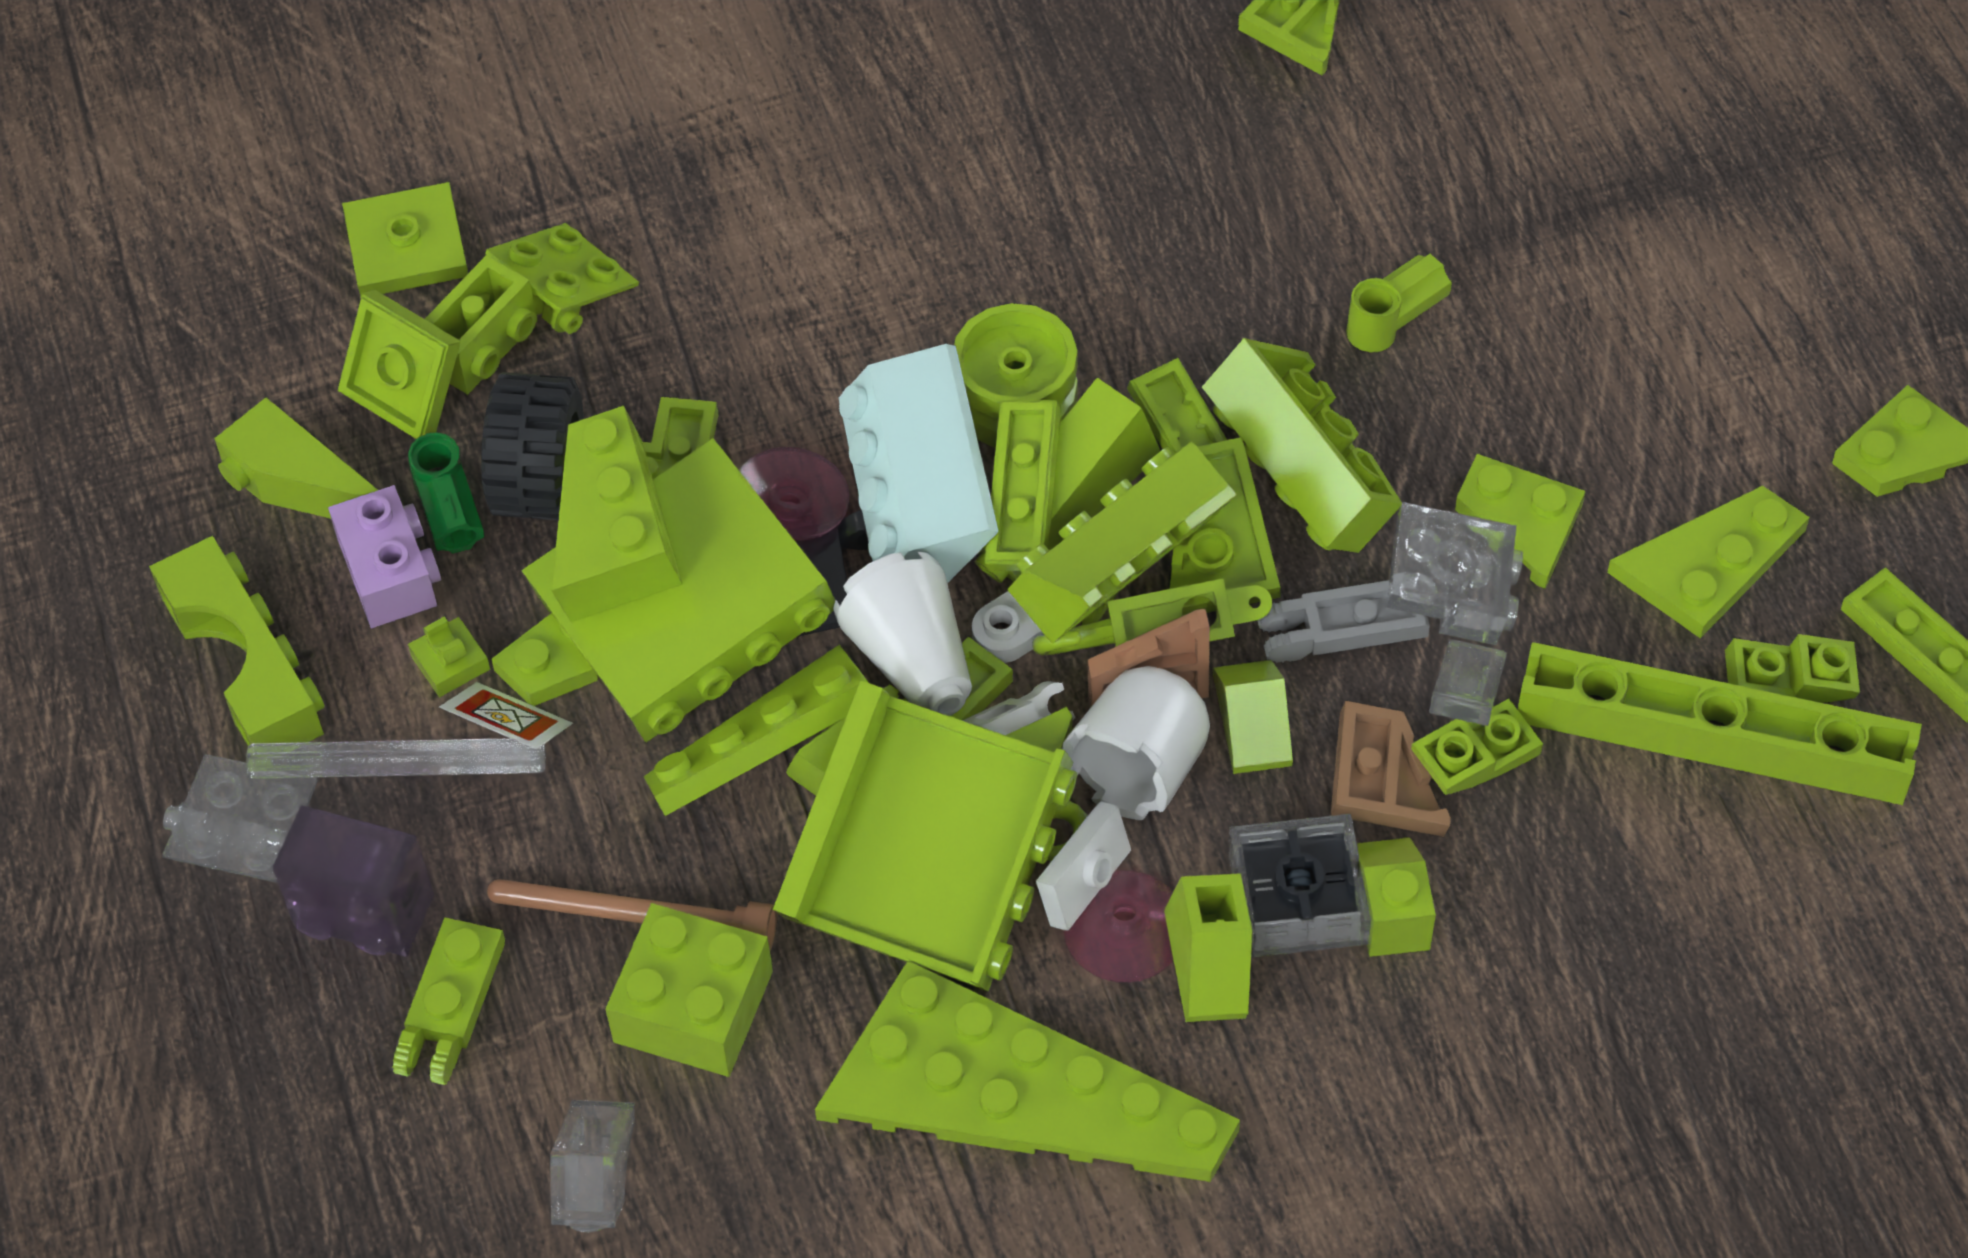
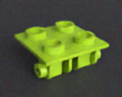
M566 223L486 249L485 253L487 256L530 280L536 314H542V318L558 333L566 332L573 334L580 328L583 322V317L579 315L581 306L637 287L639 281L621 268L614 259L606 256L586 240L578 230Z

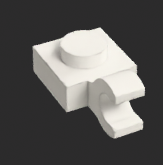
M1052 681L1040 683L1029 694L1019 699L1010 698L963 721L1007 735L1050 715L1047 707L1048 700L1052 695L1064 690L1063 684ZM1070 711V713L1072 714V721H1073L1074 718H1075V716H1074L1073 711Z

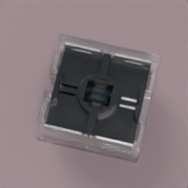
M1351 814L1229 827L1228 854L1232 874H1241L1252 926L1251 957L1368 945L1371 917L1363 876L1357 877L1359 853Z

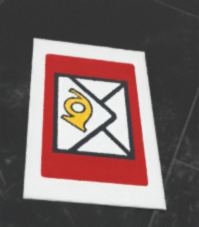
M478 682L439 706V708L534 749H538L573 724L570 721Z

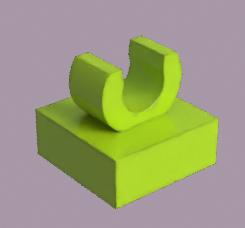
M445 616L423 628L425 635L408 644L412 659L439 698L490 670L487 656L460 617L449 622Z

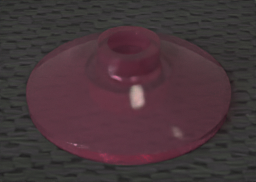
M795 447L772 448L754 455L740 469L741 474L794 541L811 540L821 537L834 530L846 515L849 504L847 482L840 470L832 462L817 453Z
M1114 871L1108 884L1100 889L1068 931L1064 930V938L1068 950L1085 970L1109 981L1135 982L1157 975L1174 961L1164 909L1173 891L1163 882L1150 875L1135 871ZM1118 912H1131L1136 916L1129 921H1121L1114 914Z

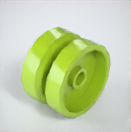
M1010 303L988 308L969 319L956 336L954 346L957 349L977 440L996 448L1000 400H1057L1061 407L1060 423L1077 403V347L1071 330L1056 315L1037 306Z

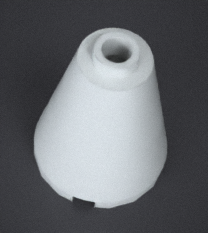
M899 552L889 554L867 564L851 576L843 586L847 595L841 606L835 601L833 609L841 630L910 703L947 716L956 713L965 704L972 685L946 576L940 563L928 553L918 552L921 559L905 560L902 553Z

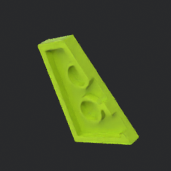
M1761 486L1611 559L1607 573L1701 638L1806 531L1810 517L1766 487Z
M552 613L491 659L494 671L532 706L596 682L599 677Z

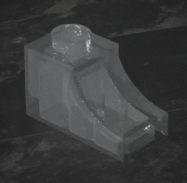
M589 1100L571 1101L550 1153L551 1225L570 1226L573 1230L579 1232H596L604 1228L616 1227L625 1201L628 1154L635 1126V1103Z

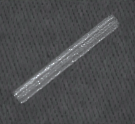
M511 738L253 743L248 746L246 754L247 772L249 777L253 779L541 773L545 770L546 766L545 744L538 749H534Z

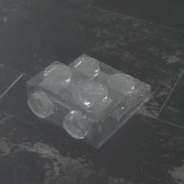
M1402 502L1396 521L1386 608L1440 619L1439 634L1497 645L1502 630L1512 631L1518 611L1519 598L1510 595L1511 585H1516L1523 561V551L1514 549L1516 525Z

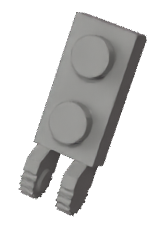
M1414 577L1302 594L1301 598L1280 601L1279 603L1273 602L1270 612L1264 618L1257 620L1259 628L1263 629V632L1268 631V633L1278 630H1292L1305 622L1306 629L1290 631L1286 634L1281 633L1274 637H1269V640L1265 641L1264 649L1267 660L1270 659L1276 663L1301 660L1311 652L1313 655L1426 638L1429 635L1430 628L1417 579Z

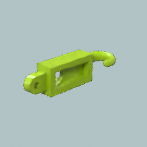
M1224 578L1111 600L1106 602L1109 619L1074 627L1054 644L1044 634L1038 635L1033 639L1032 647L1039 655H1054L1114 643L1116 647L1182 617L1184 604L1189 599L1197 596L1208 598L1216 609V620L1210 627V642L1235 637L1233 625L1262 619L1270 612L1272 597L1264 587L1259 585L1226 590ZM1252 597H1256L1260 602L1257 608H1252L1249 605V600Z

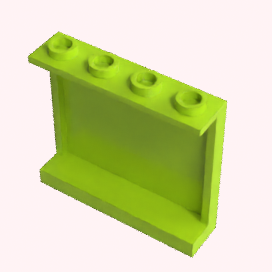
M714 438L653 479L682 585L570 622L551 591L556 547L521 570L549 613L551 612L631 719L646 743L657 735L666 734L675 729L689 712L706 700H713L722 696L731 687L733 681L753 667L770 662L777 656L784 645L803 632H810L821 626L827 620L829 614L834 611L833 607L836 600L825 578Z
M860 680L773 910L790 921L904 962L909 960L929 971L989 992L993 978L1001 980L1009 966L1013 946L1007 944V940L1015 920L1019 922L1024 921L1032 904L1034 887L1028 884L1036 862L1044 864L1051 853L1056 830L1050 828L1057 806L1065 807L1074 791L1077 780V772L1071 770L1074 762L1065 750L1056 748V751L1052 752L892 697L882 687Z

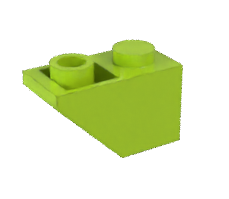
M1241 874L1182 876L1164 909L1185 1021L1245 1019L1249 1011L1252 926Z

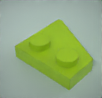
M1253 0L1239 15L1238 30L1314 72L1323 75L1327 71L1340 0Z
M1907 385L1835 451L1832 464L1875 496H1882L1902 490L1904 486L1910 483L1923 484L1944 478L1946 469L1967 464L1968 428Z
M1477 454L1458 493L1455 510L1473 527L1483 530L1487 534L1489 542L1504 556L1511 552L1531 570L1530 580L1537 586L1546 589L1583 505L1585 491Z

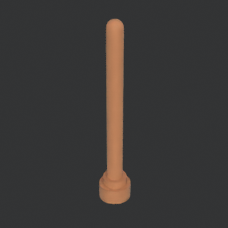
M502 879L492 881L487 889L489 899L498 904L643 923L651 903L767 936L770 951L773 946L777 926V912L773 910L775 904L750 901L747 907L737 906L735 911Z

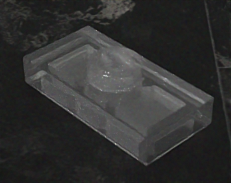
M1449 640L1432 694L1429 713L1488 726L1503 675L1507 652L1458 640Z

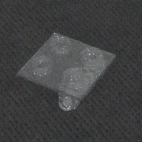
M205 754L185 802L180 803L178 807L169 806L165 812L163 827L164 829L171 830L172 833L162 856L166 859L277 883L318 780L315 777Z

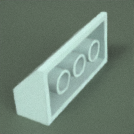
M943 344L868 365L852 384L845 388L839 397V410L844 421L849 445V458L854 469L859 493V506L863 512L869 541L868 549L872 560L876 561L889 554L899 552L902 553L905 560L921 559L918 552L928 553L940 563L948 584L999 531L957 349L954 345Z

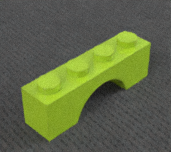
M210 536L149 566L160 597L185 639L200 637L220 638L236 644L247 653L240 674L224 692V696L233 721L259 766L324 734L317 715L318 711L325 708L323 700L311 678L308 676L299 680L293 668L299 666V662L285 635L282 634L274 638L268 626L274 624V621L261 595L256 593L249 597L243 587L244 584L249 583V580L234 551L224 555L214 537Z

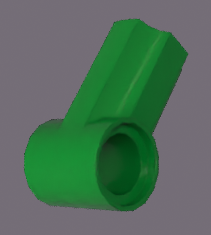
M438 432L427 433L418 437L411 444L408 458L414 490L421 501L437 551H449L451 554L472 549L478 540L484 538V530L462 467L459 447L455 440L446 434ZM435 467H444V469L440 471H428Z

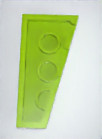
M840 644L682 751L670 754L660 760L655 765L654 770L643 776L664 815L666 816L844 719L848 714L860 680L867 683L868 681Z

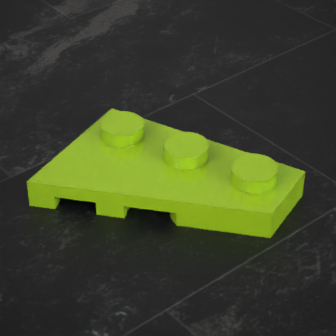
M1242 437L1197 446L1237 495L1216 516L1173 549L1170 589L1224 578L1226 590L1259 585L1270 593L1272 599L1281 598L1280 584ZM1197 596L1189 599L1184 604L1182 616L1199 609H1205L1206 613L1214 612L1216 609L1208 598ZM1252 597L1249 600V604L1259 602L1256 597Z

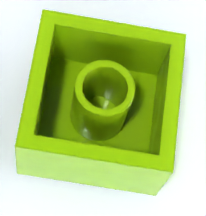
M651 903L605 1008L613 1043L730 1077L773 972L768 937Z

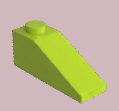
M264 398L214 438L222 460L218 464V468L226 481L238 491L246 488L263 503L331 519L328 507L378 491V489L268 398Z

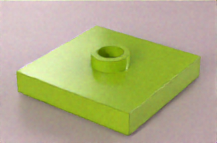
M449 182L342 203L360 297L362 293L374 289L385 294L465 278L468 274Z
M375 289L362 293L337 391L415 439L427 433H436L461 341Z

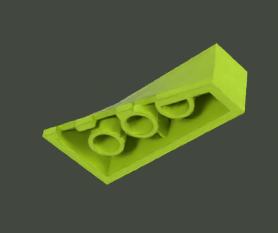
M1243 338L1202 386L1215 404L1213 407L1215 415L1242 437L1246 443L1245 450L1247 456L1256 465L1266 469L1277 483L1275 486L1277 495L1287 505L1298 510L1308 523L1306 531L1315 543L1326 550L1337 549L1359 553L1402 506L1401 500L1374 457L1367 451L1358 447L1355 448L1352 442L1359 433L1351 420L1331 410L1329 405L1336 397L1326 382L1320 380L1316 383L1310 376L1309 372L1316 364L1309 353Z
M1193 441L1189 442L1175 454L1168 446L1161 450L1141 468L1146 475L1142 480L1133 486L1127 478L1100 499L1105 508L1091 518L1084 510L1058 532L1063 541L1049 550L1042 543L1016 564V567L1022 574L1007 590L1052 644L1216 516L1237 495Z

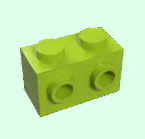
M487 255L425 318L428 322L461 341L449 384L466 394H469L482 379H488L494 374L501 359L517 342H522L528 338L538 321L530 280Z

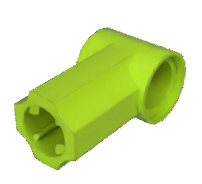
M1431 254L1427 256L1417 255L1383 279L1371 278L1359 282L1352 291L1346 329L1347 338L1351 344L1362 351L1370 353L1388 349L1394 343L1398 329L1450 295L1452 282L1445 273L1444 265Z

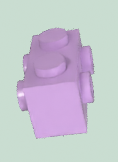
M395 485L328 507L337 540L370 628L437 606L432 583L441 581L437 563L431 548L419 550L416 538L424 536L418 514L413 503L402 506Z

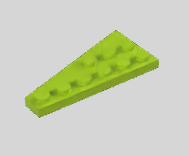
M909 960L815 1108L816 1120L839 1123V1119L871 1123L872 1129L895 1133L897 1128L934 1133L939 1140L1035 1154L1036 1149L1069 1154V1160L1093 1163L1095 1158L1132 1164L1134 1170L1207 1182L1212 1181L1240 1129L1239 1119Z

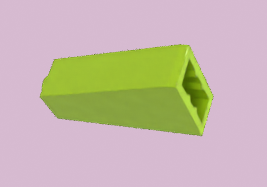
M1099 378L1095 379L1059 425L1049 550L1062 542V537L1058 534L1062 526L1068 524L1084 510L1091 518L1105 508L1100 499L1127 478L1131 483L1142 472L1141 468L1160 452L1143 409ZM986 545L977 553L978 557L974 561L984 573L999 583H1002L1006 577L1014 582L1022 574L1021 571H989L985 565Z

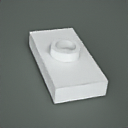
M1100 801L1036 880L1050 926L1068 931L1100 889L1108 884L1114 871L1131 851L1118 805Z

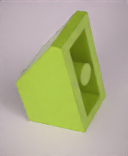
M1411 838L1350 844L1349 851L1369 957L1430 950L1436 914L1425 860Z

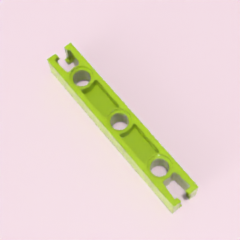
M1532 642L1526 675L1524 676L1518 704V711L1530 726L1903 805L1914 775L1916 760H1912L1918 747L1922 724L1535 642ZM1589 696H1600L1605 698L1606 700H1595L1590 698ZM1708 721H1718L1723 723L1725 726H1716L1714 724L1709 723ZM1828 746L1842 748L1845 752L1835 751Z

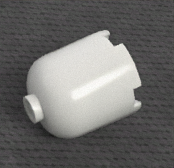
M1152 666L1125 670L1108 685L1065 739L1062 750H1065L1074 762L1071 770L1076 771L1077 775L1080 774L1084 781L1097 791L1092 797L1094 803L1098 805L1102 801L1118 805L1121 817L1143 820L1149 811H1164L1204 749L1210 729L1209 715L1202 698L1182 677L1165 669Z

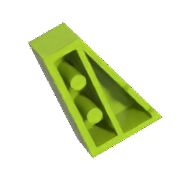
M624 406L568 424L551 591L570 622H574L682 585L642 439Z

